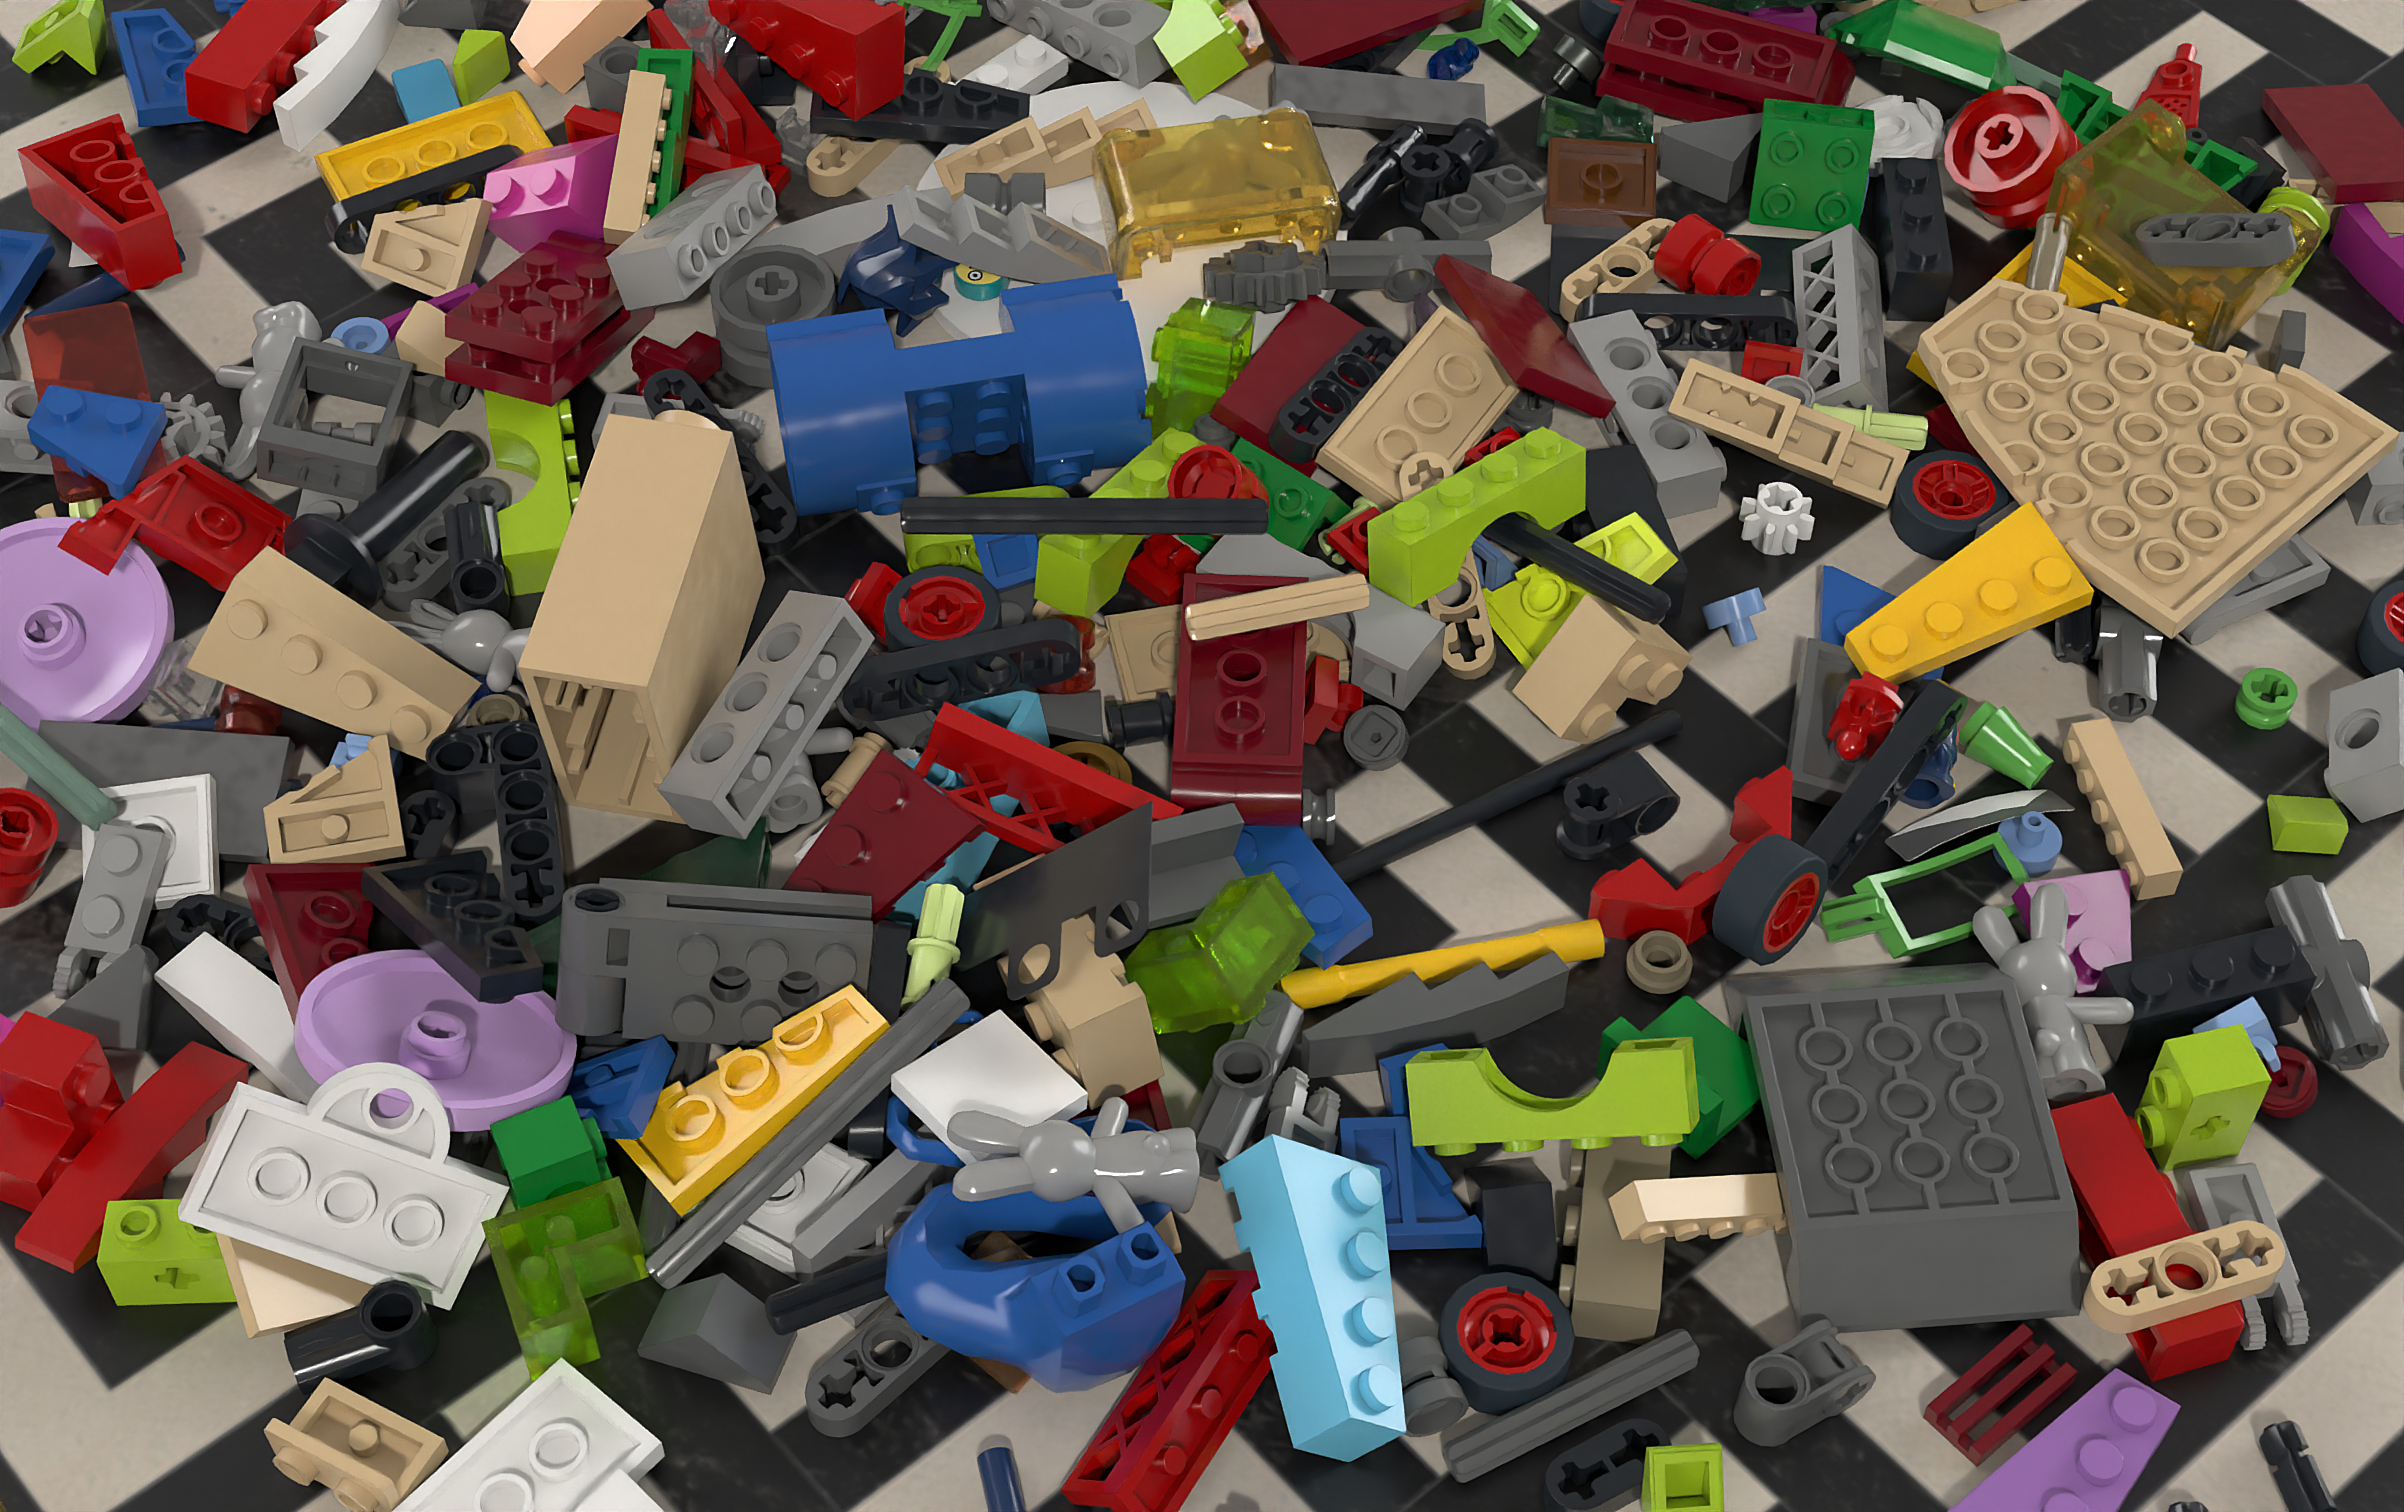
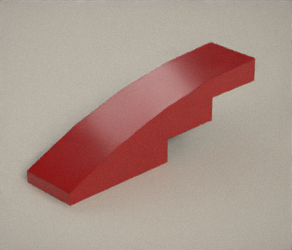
M191 1041L148 1078L102 1125L59 1176L15 1236V1248L74 1274L99 1252L108 1201L163 1199V1177L206 1142V1119L229 1101L238 1081L248 1085V1063Z

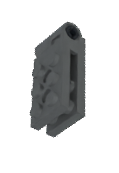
M600 878L599 884H583L572 887L564 893L562 900L555 1021L563 1030L582 1036L607 1035L617 1031L623 1025L622 1038L648 1040L663 1035L666 1041L760 1046L773 1039V1028L850 984L866 999L873 941L871 896Z

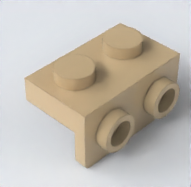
M326 1377L290 1425L272 1418L264 1429V1433L276 1454L273 1463L283 1474L305 1486L310 1485L313 1479L333 1489L334 1497L352 1512H392L436 1471L449 1452L444 1438Z

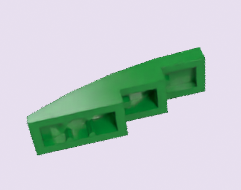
M639 48L637 71L666 75V88L672 89L670 110L663 109L662 120H667L665 140L658 141L656 150L661 152L659 173L653 172L651 183H656L654 204H647L646 214L651 215V219L672 202L679 192L696 69V57L694 51L690 49Z

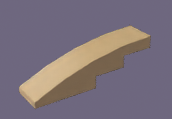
M1141 98L1097 120H1094L1087 106L1039 130L1031 115L933 163L943 186L948 188L951 198L955 202L964 193L966 173H997L1003 183H1008L1013 173H1045L1046 189L1114 169L1166 146V143L1144 98Z
M1689 358L1667 414L1767 461L1887 509L1898 477L1903 470L1910 451L1855 430L1856 425L1800 404L1801 399L1694 358Z

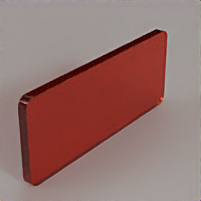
M118 301L34 316L23 322L22 327L38 402L42 399L49 385L152 402L129 306L126 303ZM160 437L135 487L138 483L167 466ZM50 456L56 487L61 501L76 503L111 496L108 485L91 473L84 478L68 468L64 459Z

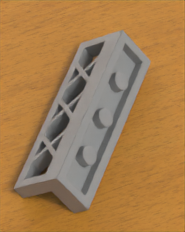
M1851 223L1792 250L1794 300L1799 333L1796 345L1798 348H1804L1799 378L1807 381L1813 387L1815 392L1814 403L1835 407L1850 401L1855 409L1866 410L1868 404L1873 405L1872 411L1889 413L1879 259ZM1833 254L1819 274L1811 272V263ZM1826 291L1835 293L1821 313L1813 311V308ZM1829 330L1837 332V335L1823 353L1815 351V347ZM1831 370L1839 372L1840 382L1817 392V387Z
M926 1124L915 1132L920 1138L940 1139ZM897 1148L790 1243L797 1280L800 1283H804L888 1251V1248L885 1249V1233L896 1223H904L929 1191L945 1179H954L955 1174L961 1168L910 1160ZM876 1242V1249H868ZM890 1296L841 1313L839 1316L856 1329Z

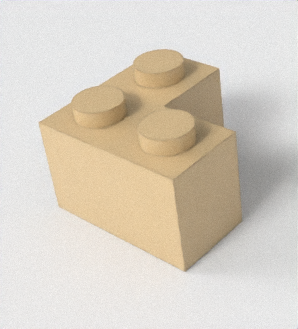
M1586 594L1512 692L1557 736L1562 739L1591 745L1595 739L1603 736L1612 727L1616 720V711L1627 697L1656 705L1660 699L1669 696L1679 686L1683 677L1682 671L1693 657L1659 625L1644 622L1601 598Z

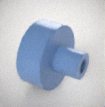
M369 317L349 319L338 325L331 334V337L339 338L344 343L345 348L375 355H381L391 344L386 326L379 320ZM349 361L351 364L358 365L356 362Z
M1759 587L1701 607L1708 630L1727 625L1734 647L1757 639L1749 616L1767 610Z
M2030 811L2023 816L2010 818L2000 823L1997 832L2002 833L2014 855L2023 864L2029 878L2043 876L2054 868L2062 846V836L2058 827L2051 820L2039 812ZM1996 847L1993 848L1996 861L2003 869L2009 872Z

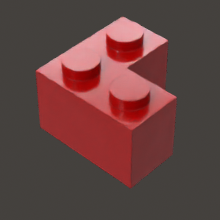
M28 1011L22 1014L0 1044V1095L4 1101L0 1108V1201L33 1213L59 1176L102 1125L125 1103L97 1036Z

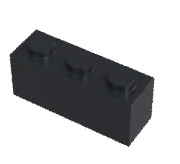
M1882 157L1872 202V215L1886 321L1937 322L1944 317L1954 274L1937 159Z
M1631 444L1587 451L1585 510L1571 517L1573 523V543L1636 512L1678 559L1652 586L1667 593L1670 597L1671 606L1665 612V616L1681 613L1688 571L1636 445Z
M2287 924L2103 967L2093 997L2125 998L2132 1003L2134 1015L2130 1021L2124 1024L2093 1025L2114 1065L2118 1066L2159 1056L2165 1040L2194 1034L2192 1029L2251 997H2254L2267 1017L2271 1029L2297 1023L2317 975Z

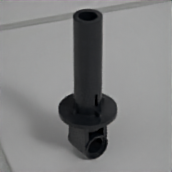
M449 430L340 522L314 513L302 514L294 519L284 532L285 557L370 611L381 599L383 590L382 578L377 563L417 528L459 485L475 478L483 471L485 462L480 448L469 436L460 431Z

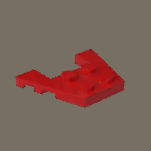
M185 454L138 483L134 491L118 501L115 499L101 506L96 514L82 523L79 520L72 524L57 547L108 576L130 539L134 538L150 547L160 557L172 560L205 579L215 589L227 592L234 577L267 545L283 556H286L283 542L284 532L292 522V517Z

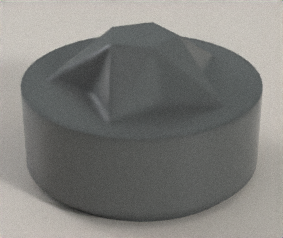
M1370 705L1358 710L1350 717L1344 729V744L1352 759L1359 766L1371 771H1383L1395 766L1402 760L1408 749L1409 735L1405 724L1394 710L1382 705Z

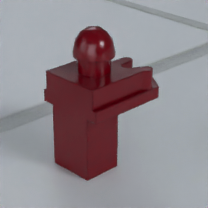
M696 331L674 349L643 335L632 346L631 351L632 370L640 379L635 384L638 395L644 396V387L648 379L664 369L684 371L693 378L698 386L703 384L721 368L720 340ZM670 391L662 395L663 399L682 401L681 395L675 396Z

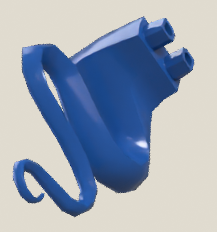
M967 1010L954 1023L973 1026L985 1017L978 1011ZM936 1040L930 1045L932 1050L938 1047ZM895 1094L888 1100L886 1135L907 1159L960 1168L966 1166L941 1139L920 1138L908 1126L909 1112L911 1110ZM1098 1115L1068 1120L1067 1122L1081 1127L1090 1137ZM1127 1118L1122 1133L1140 1130L1157 1131L1141 1120ZM953 1182L936 1186L929 1191L889 1241L885 1291L913 1330L965 1356L995 1360L1018 1367L1044 1388L1055 1393L1087 1391L1131 1373L1155 1353L1179 1318L1186 1278L1173 1252L1154 1229L1172 1210L1167 1204L1151 1201L1142 1205H1136L1145 1222L1119 1234L1094 1192L1089 1191L1083 1196L1065 1203L1049 1202L1035 1196L1031 1191L969 1202L956 1198L952 1193ZM978 1231H1035L1103 1242L1081 1253L1005 1262L974 1260L962 1252L966 1237Z

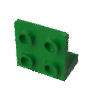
M1764 98L1749 222L1759 225L1829 233L1852 223L1856 230L1859 231L1875 133L1874 110Z
M1240 437L1231 451L1247 468L1261 478L1268 490L1270 506L1269 525L1266 533L1299 552L1303 550L1316 529L1319 530L1324 521L1332 526L1352 510L1331 490ZM1179 535L1182 541L1204 555H1207L1218 542L1209 535Z
M1683 996L1642 1031H1639L1622 1016L1608 1026L1602 1033L1595 1077L1600 1081L1603 1079L1612 1053L1623 1040L1693 1037L1700 1120L1691 1133L1682 1134L1683 1141L1677 1143V1145L1697 1160L1759 1106L1762 1101L1749 1043L1690 996Z

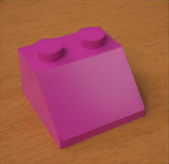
M619 134L530 151L487 173L483 199L491 201L493 207L486 229L519 253L528 252L540 241L546 242L551 233L558 229L595 239L604 238L603 226Z

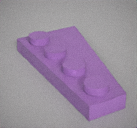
M2115 1368L1948 1512H2118L2173 1424L2181 1406Z

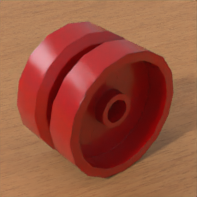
M2006 86L1982 95L1968 105L1951 125L1944 145L1945 167L1954 182L1970 198L1975 208L1985 220L2002 229L2024 230L2036 226L2037 219L2045 213H2057V216L2069 206L2080 192L2088 170L2086 149L2073 129L2064 120L2050 98L2030 86Z

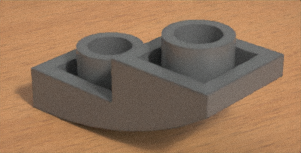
M1514 164L1503 165L1472 174L1468 190L1465 193L1427 202L1423 210L1421 222L1441 240L1484 241L1504 231L1533 212L1544 203L1547 193L1534 183L1522 169Z

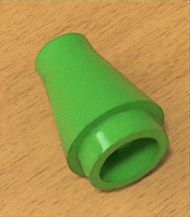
M1985 702L1959 732V743L1966 748L1964 755L2020 782L2029 790L2041 780L2054 762V760L2043 753L2005 706L1997 709L1990 702Z

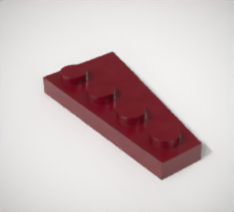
M882 748L780 890L871 896V921L877 925L879 920H883L896 908L894 906L896 901L919 881L926 882L946 865L944 860L964 842L971 843L988 827L895 754Z

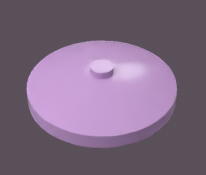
M73 517L39 518L20 522L0 530V702L36 734H38L40 720L117 724L130 714L154 688L163 673L173 645L175 630L174 610L168 588L152 560L137 543L130 539L108 576L57 547L72 524L79 520L83 523L86 519Z
M423 950L374 952L346 959L329 967L316 976L305 988L299 1001L294 1027V1044L297 1055L306 1071L318 1084L322 1085L340 1071L365 1063L382 1062L406 1067L421 1075L435 1088L443 1102L450 1131L455 1132L490 1130L489 1125L558 1100L570 1082L577 1050L576 1034L567 1032L557 1025L555 1021L556 1001L543 990L517 995L507 1003H479ZM386 1089L379 1092L372 1099L370 1110L382 1118H395L408 1109L411 1097L400 1089Z

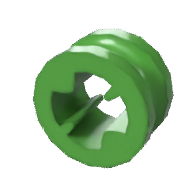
M2273 668L2251 670L2244 676L2234 702L2235 711L2250 726L2269 730L2279 728L2289 719L2292 707L2298 696L2297 686L2288 675ZM2261 695L2271 697V702L2261 700Z

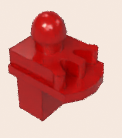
M1867 671L1863 673L1861 679H1851L1829 722L1831 728L1826 736L1836 742L1837 752L1844 760L1854 761L1863 755L1871 758L1885 741L1904 705L1903 701L1896 694L1899 686Z

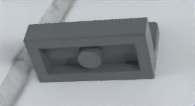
M1234 803L1152 822L1148 929L1250 903L1253 889L1234 857V852L1245 823ZM1131 900L1121 903V906L1130 924L1134 927L1139 915L1138 905Z

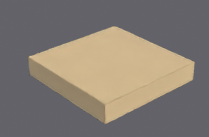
M215 1232L249 1339L296 1329L359 1306L362 1298L371 1288L375 1287V1285Z

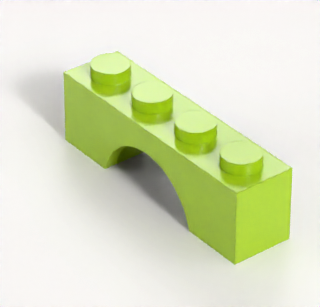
M1147 0L1164 9H1172L1167 21L1153 39L1195 102L1249 66L1237 46L1245 41L1244 37L1228 13L1218 19V17L1226 12L1219 0Z
M484 390L487 426L496 467L522 473L536 481L532 490L524 498L512 506L497 512L502 558L511 596L544 592L582 489L580 481L570 483L569 476L580 474L575 440H564V434L575 433L569 398L561 399L550 407Z
M1542 426L1367 522L1369 584L1413 608L1457 583L1462 563L1473 542L1489 524L1499 517L1515 512L1535 524L1550 530L1584 511L1586 497V448Z
M1169 427L1152 442V445H1148L1089 498H1169L1168 480L1172 467L1181 455L1193 447L1206 445L1207 443L1187 432ZM1045 535L1039 540L1034 598L1086 622L1118 593L1127 565L1145 535Z
M1693 1037L1623 1040L1612 1053L1606 1073L1599 1084L1580 1095L1561 1099L1539 1097L1514 1085L1499 1070L1487 1048L1420 1051L1405 1064L1413 1146L1434 1145L1435 1154L1437 1155L1467 1154L1476 1151V1143L1502 1142V1148L1505 1152H1529L1544 1148V1140L1571 1139V1147L1574 1149H1598L1611 1146L1613 1144V1137L1640 1136V1143L1645 1146H1666L1682 1142V1134L1691 1133L1700 1120Z

